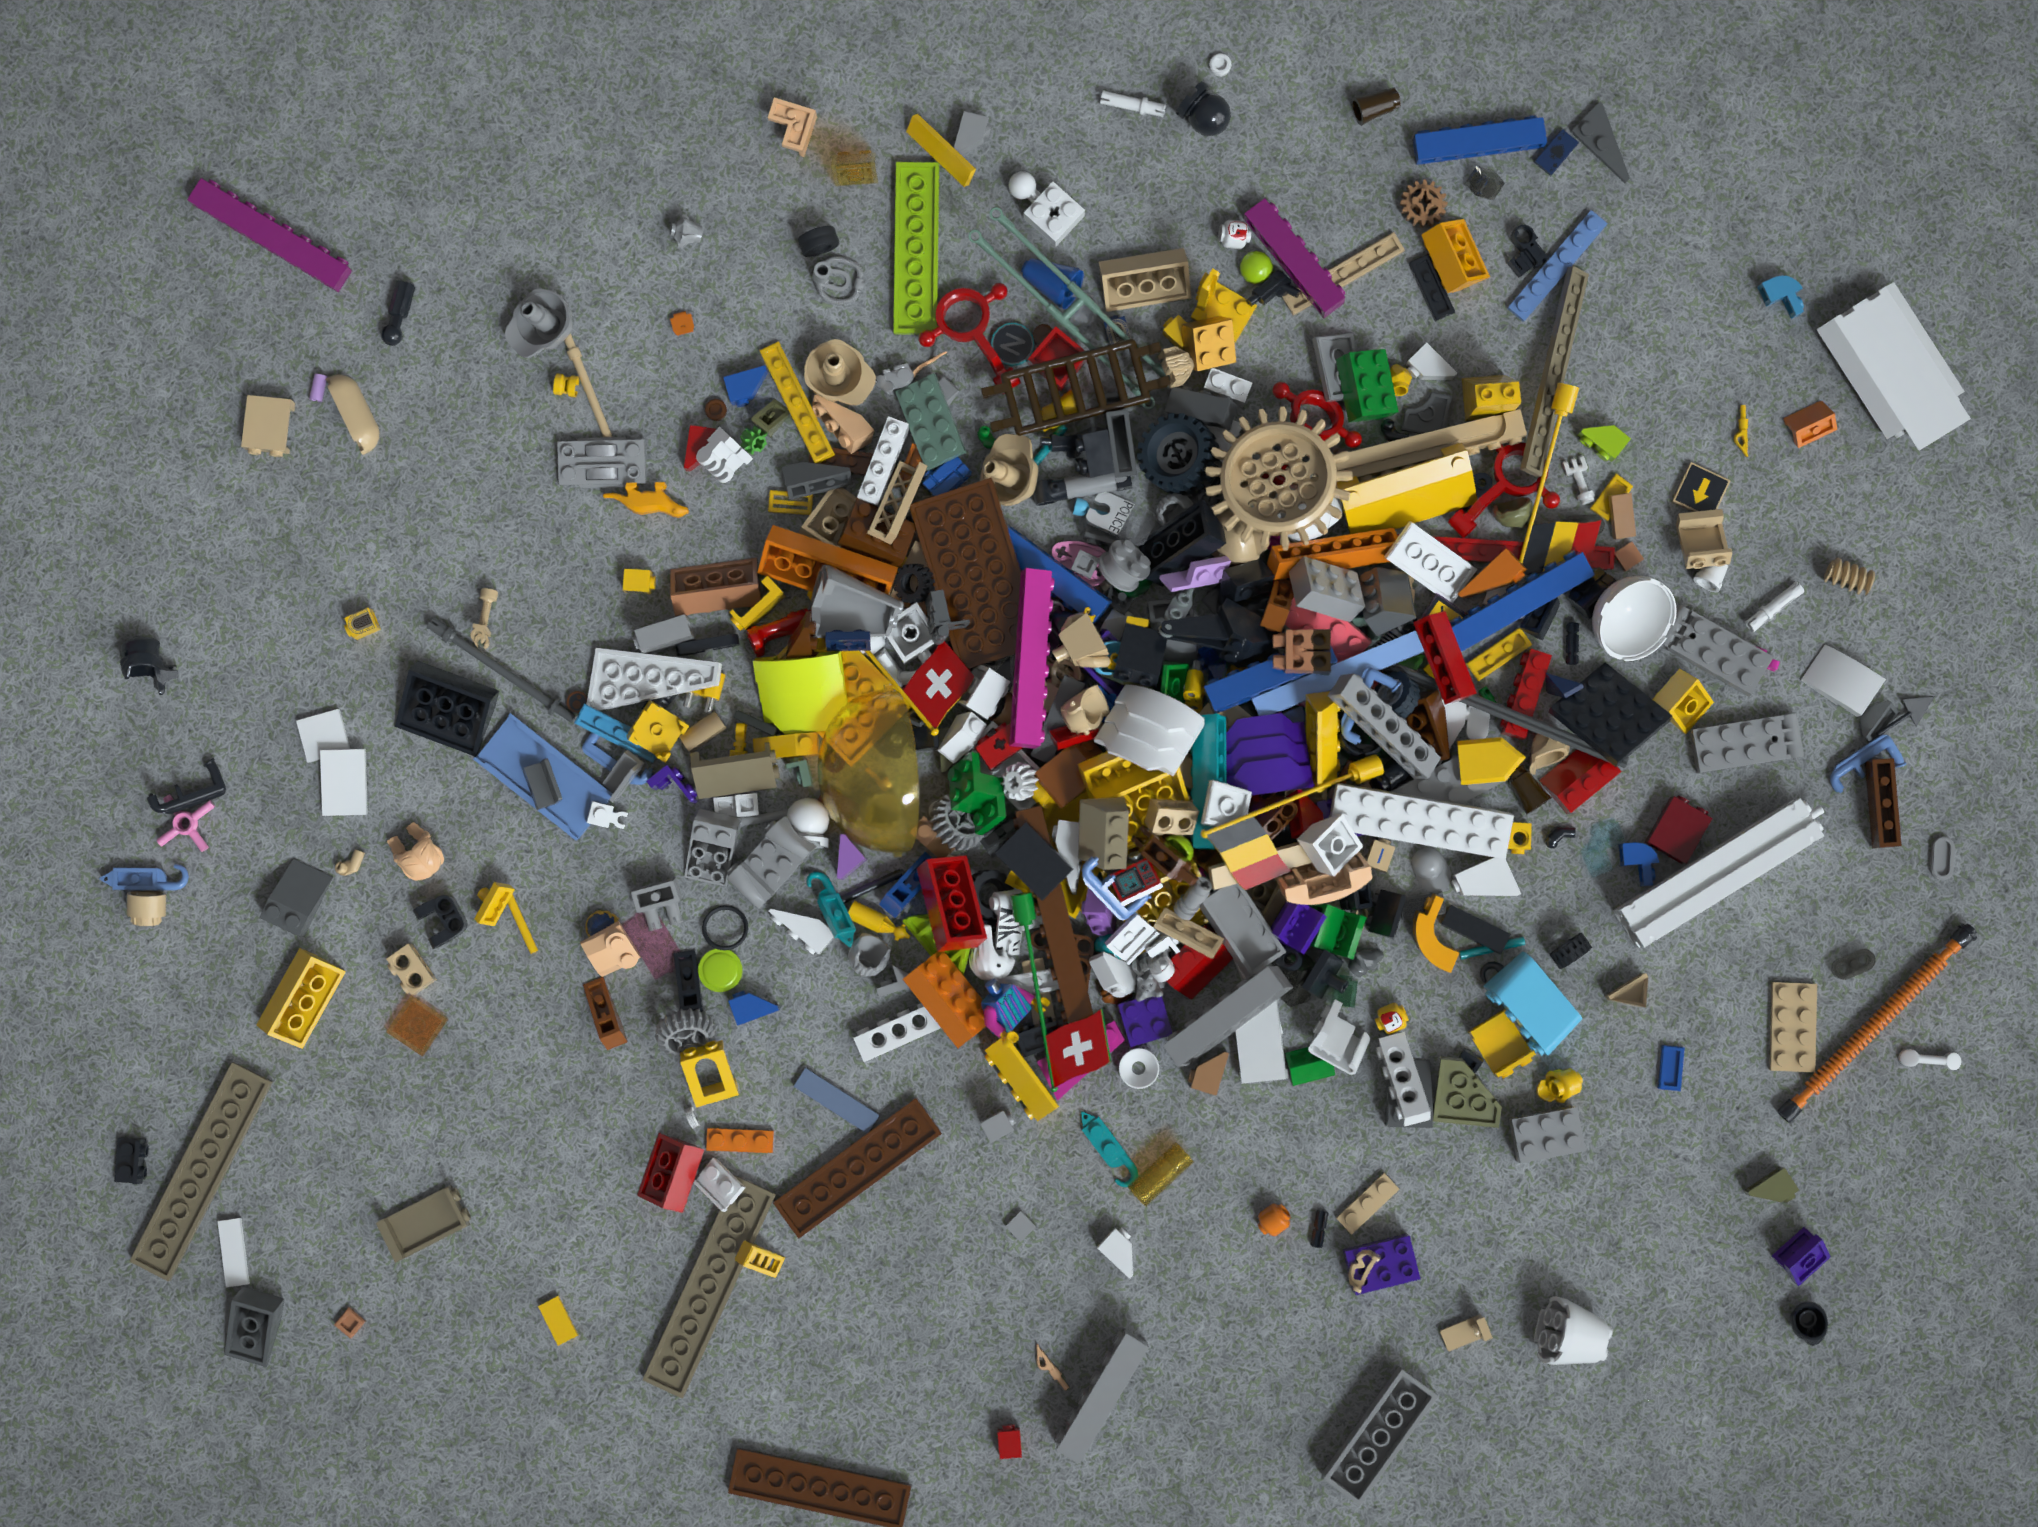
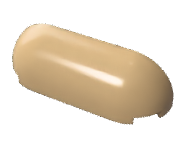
M338 374L326 378L329 384L327 387L354 442H357L363 455L369 453L378 443L379 428L358 384L346 375Z

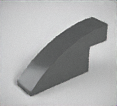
M1118 392L1105 394L1107 404L1120 401ZM1124 408L1113 412H1106L1104 417L1110 440L1115 478L1137 475L1128 409Z

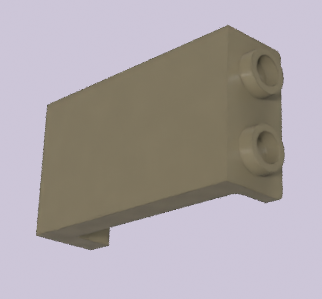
M769 742L765 743V751L702 761L699 752L690 753L691 770L698 799L777 788L776 779L780 778L778 765L774 766V763H777L775 749H770Z
M451 1185L403 1210L376 1222L395 1263L471 1225L469 1222L471 1220L470 1213L466 1207L462 1208L459 1202L462 1198L457 1188L453 1189Z

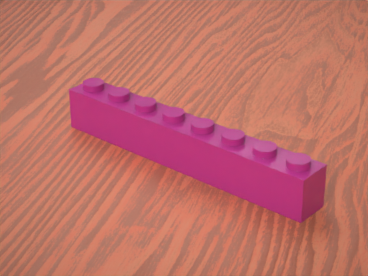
M1026 568L1020 574L1009 746L1035 749L1044 742L1045 731L1042 730V721H1045L1046 708H1043L1044 699L1047 697L1045 678H1047L1049 673L1046 656L1050 653V643H1047L1052 627V623L1049 621V613H1051L1053 608V600L1050 599V593L1054 588V578H1051L1052 571Z

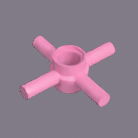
M170 794L163 798L164 802L174 800ZM209 800L193 813L183 812L182 810L173 813L175 816L173 828L156 841L162 847L178 834L189 835L201 852L209 848L196 829L198 827V819L212 810L215 805ZM187 817L190 821V825L188 828L184 829L182 827V821L184 818Z

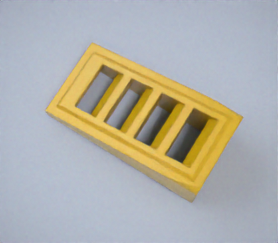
M743 1241L735 1257V1261L742 1266L776 1278L785 1260V1257L747 1241ZM772 1258H774V1261H773V1263H772L770 1269H768V1266H769V1264H770Z

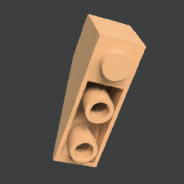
M817 394L814 396L812 409L816 417L823 421L827 430L836 436L840 445L846 448L850 454L872 442L874 429L862 415L837 403L828 401Z

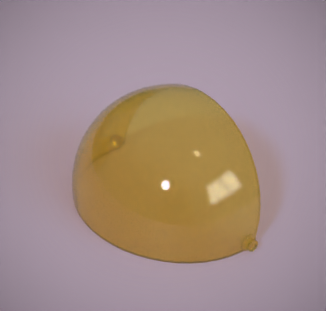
M884 684V689L871 691L854 698L833 717L820 745L817 776L824 806L834 824L843 834L866 849L893 853L894 857H902L903 852H908L912 849L917 834L919 816L917 756L912 725L904 699L892 687V684Z

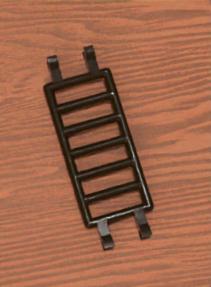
M1129 339L1003 372L1001 374L1002 384L981 388L983 399L1005 393L1011 415L1010 418L990 422L992 433L1014 427L1016 435L1021 436L1149 402L1151 399L1149 391L1170 386L1169 376L1146 382L1140 357L1161 353L1160 342L1137 348L1136 341ZM1129 349L1141 395L1132 398L1127 396L1116 354L1117 351ZM1108 354L1120 400L1109 404L1106 402L1095 357ZM1087 360L1098 402L1097 407L1090 409L1085 408L1074 363ZM1064 365L1066 366L1077 412L1067 415L1064 414L1053 368ZM1041 371L1045 372L1056 418L1043 420L1031 375ZM1022 376L1035 423L1022 426L1010 381Z

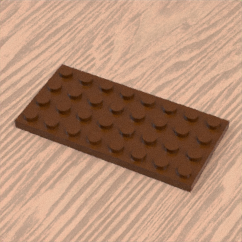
M992 478L912 503L910 511L927 566L930 569L929 572L933 573L931 578L935 579V583H933L935 591H944L951 622L970 620L969 625L965 628L949 630L954 653L968 669L1015 655L1020 574L1022 571Z

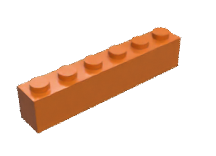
M1394 528L1310 540L1306 546L1302 542L1290 543L1288 550L1283 551L1281 545L1272 546L1267 565L1275 575L1274 580L1290 578L1289 571L1304 556L1344 569L1386 563L1390 561L1384 556L1398 536Z

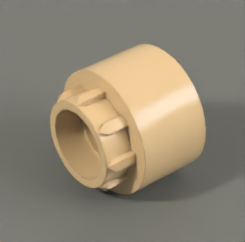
M147 890L128 892L127 916L131 917L133 925H159L162 922V917L166 916V893Z

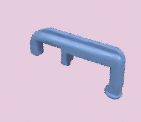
M1372 668L1365 669L1361 675L1363 683L1368 688H1371L1374 680L1389 687L1391 692H1394L1401 685V682H1397L1390 676ZM1344 712L1341 719L1342 735L1347 741L1356 745L1357 742H1361V739H1359L1360 735L1351 732L1354 721Z
M591 732L584 742L582 750L586 755L611 772L618 761L595 745L600 736ZM650 767L649 769L645 768L640 776L636 775L630 784L642 785L647 783L646 781L654 774L652 772L653 769Z
M1882 734L1839 762L1830 775V783L1834 791L1843 792L1844 786L1839 778L1852 769L1856 771L1858 776L1864 778L1865 773L1860 765L1884 749H1887L1890 756L1894 758L1895 768L1905 766L1907 763L1904 762L1903 756L1889 735Z
M1091 856L1083 864V880L1118 919H1128L1152 897L1148 894L1131 902L1126 907L1122 906L1119 899L1107 888L1114 882L1115 876L1113 874L1111 876L1108 875L1104 880L1100 881L1091 872L1098 865L1097 861L1099 859L1098 857L1093 858Z

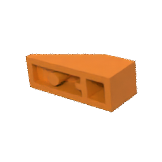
M1505 549L1468 583L1458 595L1465 599L1511 585L1513 582L1516 584L1525 577L1524 572L1527 568L1510 550Z

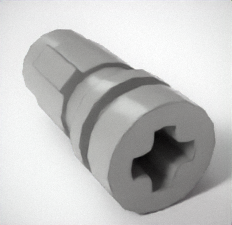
M1198 877V881L1193 886L1191 885L1185 894L1181 895L1173 906V910L1178 917L1184 920L1192 919L1200 908L1201 903L1210 894L1212 884L1208 879Z

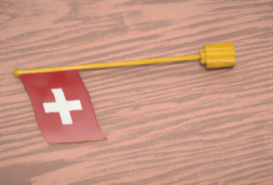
M808 591L807 596L811 600L813 592ZM945 641L938 645L934 653L914 673L904 690L901 689L871 651H865L932 731L931 735L933 736L938 734V726L947 712L967 692L974 680V675Z

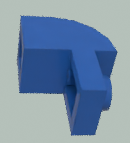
M1644 843L1618 844L1620 866L1638 865L1640 887L1652 886L1653 881H1655V870L1651 868V864L1660 863L1656 852Z

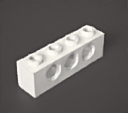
M888 416L857 496L858 499L879 508L909 431L908 423Z
M920 1003L917 1005L918 1009L911 1013L907 1009L898 1013V1018L893 1021L886 1018L877 1022L878 1027L870 1030L869 1027L857 1031L858 1036L853 1039L863 1061L866 1062L936 1031L941 1027L923 1004ZM919 1014L925 1018V1024L922 1027H916L913 1024V1017ZM897 1023L902 1024L905 1028L902 1036H896L893 1033V1026ZM877 1032L882 1033L885 1037L882 1045H876L872 1040L873 1035Z
M1405 1032L1379 1038V1047H1376L1378 1059H1383L1385 1067H1382L1385 1080L1389 1079L1391 1083L1389 1093L1392 1100L1396 1099L1398 1106L1395 1107L1398 1120L1402 1119L1404 1126L1430 1120L1431 1111ZM1393 1057H1398L1401 1059V1061L1392 1062L1390 1059ZM1405 1077L1408 1080L1406 1082H1399L1397 1078ZM1405 1097H1412L1414 1101L1406 1102L1403 1099Z

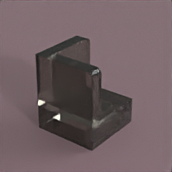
M1476 165L1465 184L1475 196L1494 200L1505 182L1494 170Z

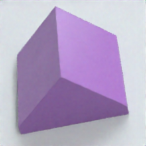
M840 834L837 879L844 880L867 859L848 836Z

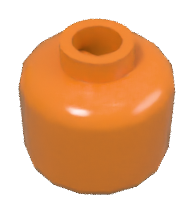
M1273 1203L1258 1214L1260 1223L1257 1225L1263 1234L1266 1235L1268 1233L1275 1237L1290 1226L1289 1219H1291V1215L1285 1206Z

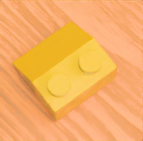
M1680 668L1652 699L1673 716L1670 722L1685 735L1714 703L1700 681Z

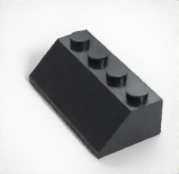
M1201 499L1138 544L1139 550L1151 562L1150 574L1146 579L1163 587L1165 584L1159 579L1160 575L1186 571L1189 569L1191 562L1203 560L1227 543L1223 525L1205 500Z

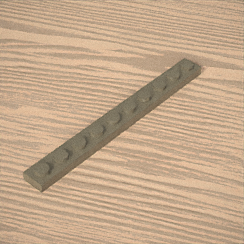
M1575 266L1567 267L1520 470L1535 477H1540L1543 474L1556 418L1555 410L1551 409L1557 384L1564 383L1589 276L1588 273Z

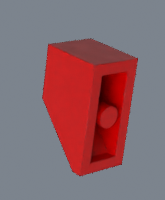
M690 425L684 463L686 471L691 472L700 465L696 455L702 447L709 443L707 440L716 431L715 428Z
M1297 789L1296 791H1294L1286 797H1292L1294 795L1302 793L1303 791ZM1307 795L1292 801L1298 808L1296 816L1289 822L1292 839H1298L1312 824L1324 820L1323 812Z

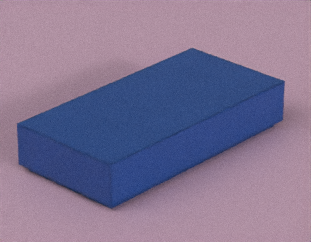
M1661 1046L1658 1089L1681 1091L1685 1047Z

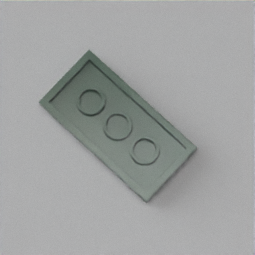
M930 374L895 391L922 462L927 465L926 470H931L967 453L936 374Z

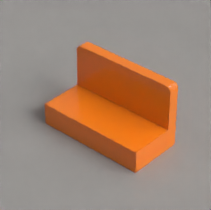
M1819 401L1784 418V423L1792 430L1793 440L1798 448L1837 430L1835 413L1823 401Z

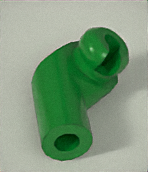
M981 426L977 433L978 439L985 448L992 449L996 439L993 437L988 426Z

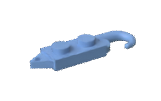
M175 864L174 868L179 869L182 873V878L178 882H167L165 872L159 868H113V871L99 879L113 887V890H179L186 886L189 875L185 867Z

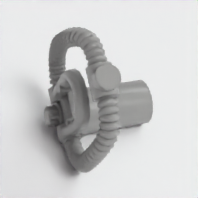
M831 256L826 261L817 263L814 267L812 278L816 283L817 292L828 303L834 305L853 303L857 300L860 291L864 290L865 286L862 267L851 259L842 256ZM842 262L855 268L857 278H855L854 292L849 298L840 300L828 297L824 293L823 287L842 292L850 285L849 275L843 270L831 269L830 263ZM830 274L835 276L837 274L843 275L846 279V284L842 287L828 284Z

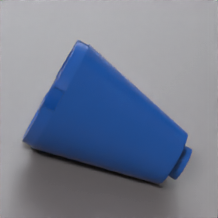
M1031 258L1029 261L1024 262L1021 269L1023 278L1055 305L1065 310L1074 302L1076 297L1072 296L1073 293L1067 288V285L1041 260ZM1051 262L1081 289L1084 279L1083 271L1076 267Z

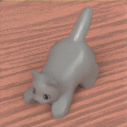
M1146 952L1138 955L1139 961L1147 957ZM1150 969L1141 976L1136 974L1134 991L1136 993V1001H1142L1149 997L1163 996L1161 988L1165 987V982L1156 981L1150 973Z

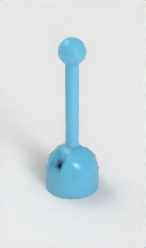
M1076 498L1072 514L1077 516L1087 514L1090 508L1088 502L1084 499ZM1093 509V510H1096V512L1099 513V514H1101V515H1106V514H1108V512H1104V511H1100V510H1097V509Z

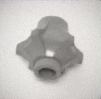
M682 214L676 223H671L669 235L674 237L678 248H682L694 242L700 243L702 226L692 222L686 214Z

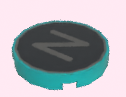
M1008 323L999 327L993 334L991 346L998 354L1003 365L1013 367L1028 361L1027 359L1034 350V340L1029 329L1023 325Z

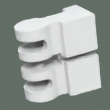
M720 426L708 438L707 441L709 443L702 447L696 455L697 461L721 483L730 481L734 472L743 463L748 464L753 459Z

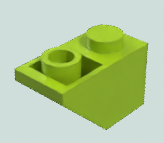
M1615 425L1584 428L1577 435L1581 438L1579 441L1585 447H1593L1598 451L1597 456L1606 462L1608 460L1610 462L1615 460L1631 440L1629 436Z

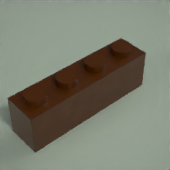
M1894 758L1866 761L1865 772L1872 849L1902 846Z

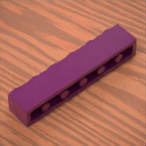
M1264 198L1244 213V221L1323 319L1344 304V295L1346 294L1344 289L1339 284L1335 285L1331 280L1332 275L1325 267L1321 268L1317 263L1319 262L1317 256L1312 251L1308 252L1304 247V240L1299 235L1295 236L1287 219H1282L1278 215L1279 211L1274 203H1269Z

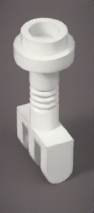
M1581 455L1578 456L1580 465L1577 464L1575 458L1570 459L1571 468L1567 460L1562 461L1566 476L1574 475L1580 491L1577 499L1582 505L1594 501L1595 494L1594 491L1588 490L1583 478L1582 471L1587 470L1588 466L1584 456Z

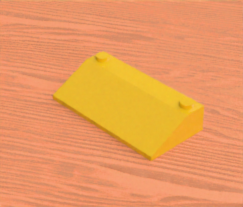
M1462 442L1442 448V457L1370 480L1359 482L1358 478L1354 476L1353 480L1338 481L1337 489L1350 492V500H1341L1349 533L1355 534L1388 528L1398 529L1405 527L1409 521L1417 523L1473 505L1477 501L1476 489L1468 453Z

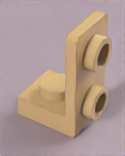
M1481 1314L1440 1330L1448 1351L1479 1339L1487 1341L1493 1338L1485 1317Z

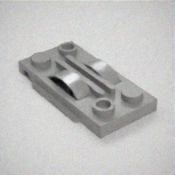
M625 437L579 438L577 441H557L559 485H579L580 488L625 487L626 483H647L645 440H626Z

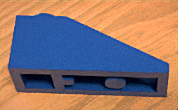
M927 852L920 856L879 903L894 918L903 911L922 889L917 868L926 859H933Z

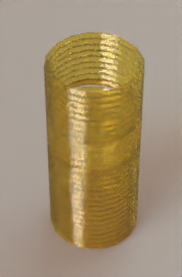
M1174 1142L1170 1148L1166 1149L1152 1165L1150 1164L1149 1168L1145 1169L1127 1187L1147 1207L1178 1176L1180 1177L1189 1166L1193 1165L1194 1161L1177 1142Z

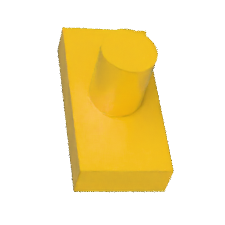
M494 882L490 890L486 887L482 888L477 896L483 903L474 919L479 924L495 926L515 889L509 884Z

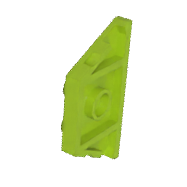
M928 914L906 917L902 922L930 956L935 954L937 949ZM970 948L944 951L964 975Z

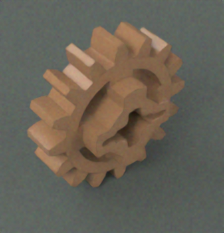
M1426 179L1423 180L1422 185L1415 181L1414 188L1408 185L1406 188L1407 192H1403L1401 196L1405 199L1400 201V206L1405 207L1402 209L1401 214L1407 213L1408 216L1405 220L1409 221L1412 219V226H1415L1418 222L1421 228H1424L1426 223L1432 227L1434 224L1433 220L1440 222V215L1444 216L1446 213L1443 208L1447 207L1448 202L1443 201V199L1447 195L1446 193L1440 194L1442 187L1435 188L1434 181L1430 185H1427ZM1420 191L1417 197L1410 198L1414 193ZM1423 196H1424L1425 204H1427L1425 210H1424L1423 204L1420 203L1421 200H1422V198H1423ZM1437 209L1433 215L1428 216L1430 210Z

